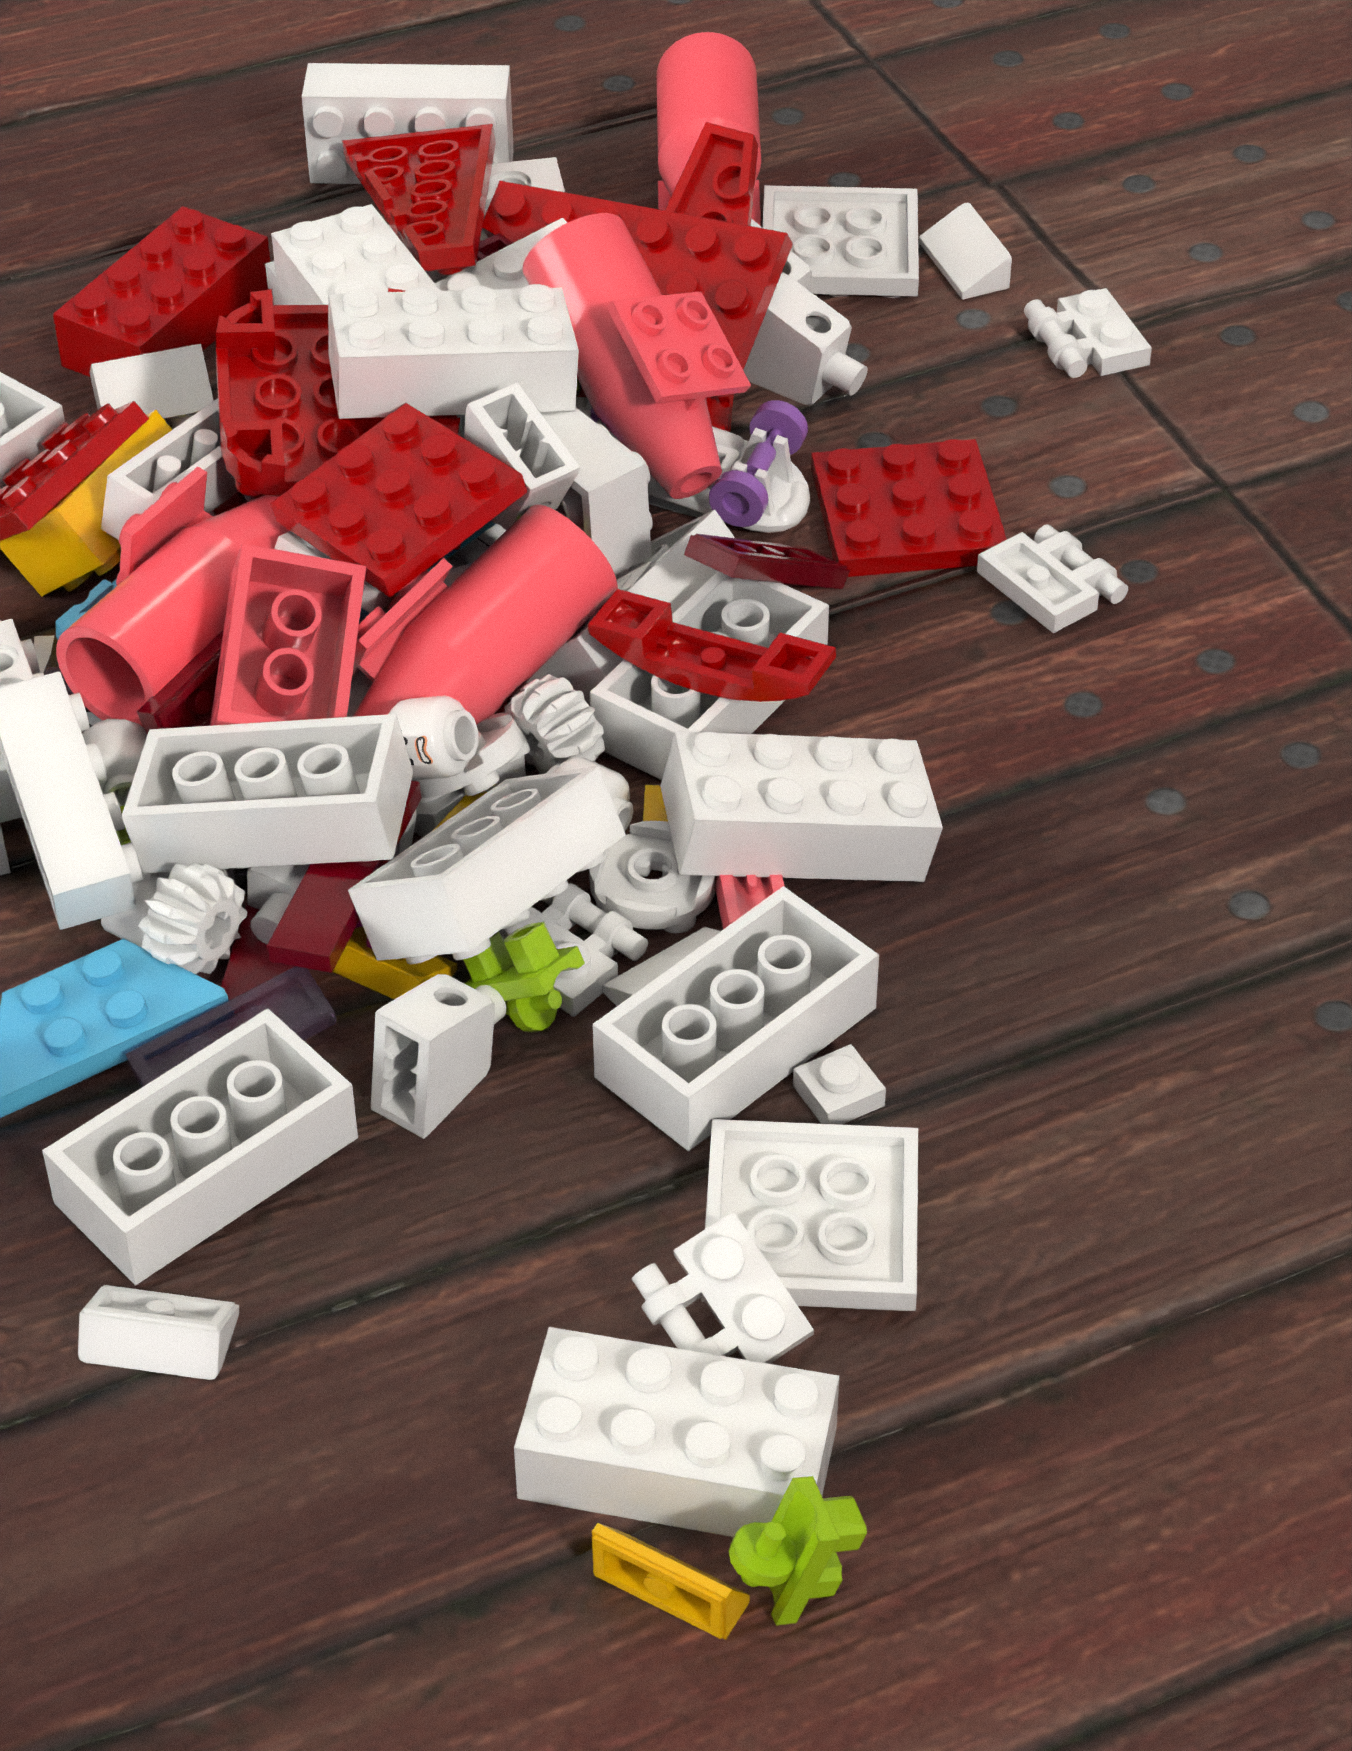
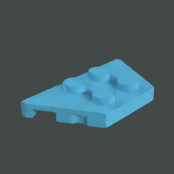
M124 938L2 992L0 1004V1118L232 1013L227 993L224 988L178 965L171 963L168 965L153 958L151 953Z

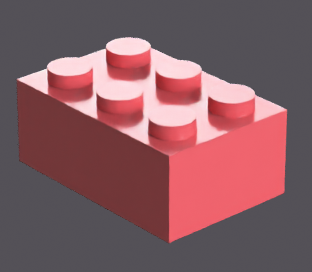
M245 543L241 544L231 574L210 726L347 717L366 566Z

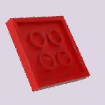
M135 401L116 409L108 403L91 416L85 413L70 425L67 422L61 424L40 443L45 448L43 452L31 461L28 457L23 459L2 477V481L7 486L0 489V541L30 530L149 420L148 416Z
M405 403L350 445L344 447L311 474L297 482L292 488L271 502L270 506L278 523L333 560L366 566L364 581L388 597H392L526 494L527 489L523 475Z
M949 439L943 442L909 445L892 444L885 447L861 449L841 448L833 451L811 453V473L833 560L847 566V569L850 570L848 577L977 566L978 554L1007 540L976 439Z

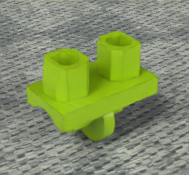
M544 921L521 927L505 939L502 938L498 931L489 938L491 945L488 949L476 956L463 959L471 975V979L464 984L474 989L480 985H488L496 989L505 1001L506 1014L510 1016L518 1028L527 1032L542 1031L552 1024L555 1020L557 1009L562 1004L560 992L553 988L556 977L562 971L579 969L585 964L578 946L556 949Z
M813 1476L792 1478L771 1522H753L743 1525L736 1532L729 1548L730 1562L736 1572L741 1575V1579L746 1585L770 1588L774 1599L771 1615L776 1626L795 1624L809 1599L835 1595L842 1582V1565L836 1552L859 1550L867 1534L866 1524L852 1496L822 1498Z

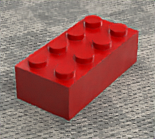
M182 206L53 313L62 367L90 377L91 364L196 344H201L202 351H204L216 340L219 316L227 318L232 311L250 303V292L268 290L265 267L266 263L271 262L268 237Z

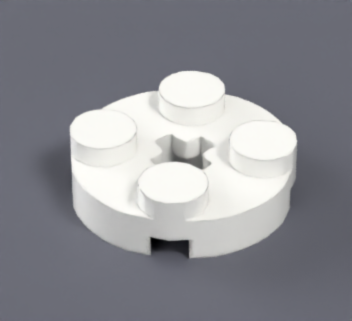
M506 712L496 713L477 725L479 738L476 753L460 774L449 778L412 780L420 782L422 797L420 802L425 803L435 800L444 794L463 788L467 796H472L496 784L500 779L496 769L504 764L518 760L530 750V746L520 726L516 724L511 714Z
M642 821L631 824L630 834H627L604 851L606 859L589 869L590 891L596 901V906L606 913L616 911L630 920L634 928L664 929L670 933L688 931L695 925L696 916L709 906L715 895L716 876L679 874L670 828L666 821ZM651 870L662 871V878L646 879L643 877H647Z

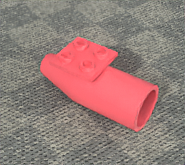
M714 32L688 35L676 41L665 51L657 68L658 168L663 180L658 181V209L665 211L705 123L709 122L754 134L758 143V155L751 219L761 226L759 180H756L761 168L757 73L754 60L741 43L727 35Z
M610 213L587 215L558 227L531 249L524 260L522 270L529 285L541 284L550 288L562 287L579 349L577 379L596 416L624 446L642 456L648 466L650 475L672 498L683 499L702 492L716 482L722 473L706 397L744 393L751 387L701 291L662 295L624 221L617 215Z
M196 467L179 483L173 482L169 484L162 492L160 498L141 515L134 514L127 520L119 535L121 557L120 571L116 579L117 586L60 635L56 647L58 665L67 685L74 694L80 693L84 706L101 720L126 719L143 727L137 711L224 630L231 574L241 544L245 543L274 549L278 536L290 531L276 521L270 503L280 496L263 495L219 515L212 516L204 511L207 471Z
M544 505L531 506L451 585L447 586L444 581L453 566L443 558L429 572L425 570L397 592L398 595L388 605L387 613L378 606L359 624L352 679L362 671L373 683L352 717L387 715L399 701L410 698L445 695L458 700L465 710L470 712L475 719L476 725L494 715L617 590V579L611 565L591 538L570 519L550 507Z

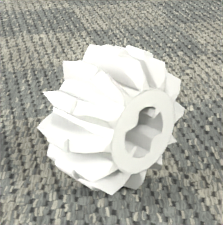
M548 674L539 680L534 679L520 688L521 692L511 698V702L505 706V712L511 714L516 724L520 726L530 746L529 752L524 755L526 763L530 766L534 765L539 774H545L551 767L556 764H562L573 757L587 758L595 762L598 756L605 751L604 740L601 737L604 734L603 726L595 719L593 714L595 708L590 707L584 700L583 692L580 690L575 691L570 681L564 677L556 678Z
M195 862L189 866L176 864L171 870L168 879L158 878L156 882L157 891L153 898L145 900L149 906L148 912L138 925L145 932L142 948L151 953L153 958L168 965L170 963L178 965L194 974L198 972L211 974L216 968L218 959L228 960L231 944L235 939L241 938L237 931L239 924L246 918L248 913L241 906L244 901L245 891L235 885L233 879L225 876L224 871L204 864L202 866Z

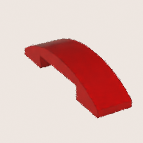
M617 589L588 623V631L593 638L640 669L697 692L735 700L757 702L781 701L809 695L836 658V647L784 633H779L767 648L674 623L671 603Z

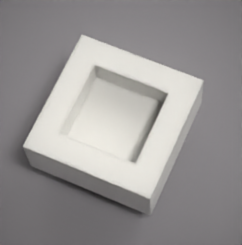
M852 1044L793 1068V1087L821 1124L842 1125L885 1106L886 1088Z

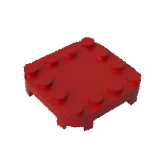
M388 288V292H405V291H406V290H399V289ZM272 289L250 292V303L232 311L227 318L219 316L216 330V373L221 453L227 471L235 478V487L242 494L247 496H259L262 494L281 496L297 482L304 479L339 453L344 447L350 445L385 419V417L339 419L328 355V305H273ZM457 415L429 416L459 435L460 418H457Z

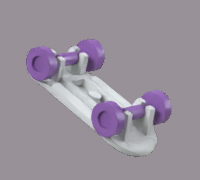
M588 399L576 403V407L595 423L602 424L617 439L596 416ZM779 400L767 401L759 406L751 419V437L749 441L744 440L739 435L712 426L722 473L717 481L707 489L687 498L674 499L650 475L648 494L704 514L715 510L724 522L751 531L764 533L783 532L800 523L806 516L810 503L808 484L801 471L790 459V455L797 452L808 433V424L804 415L793 405Z

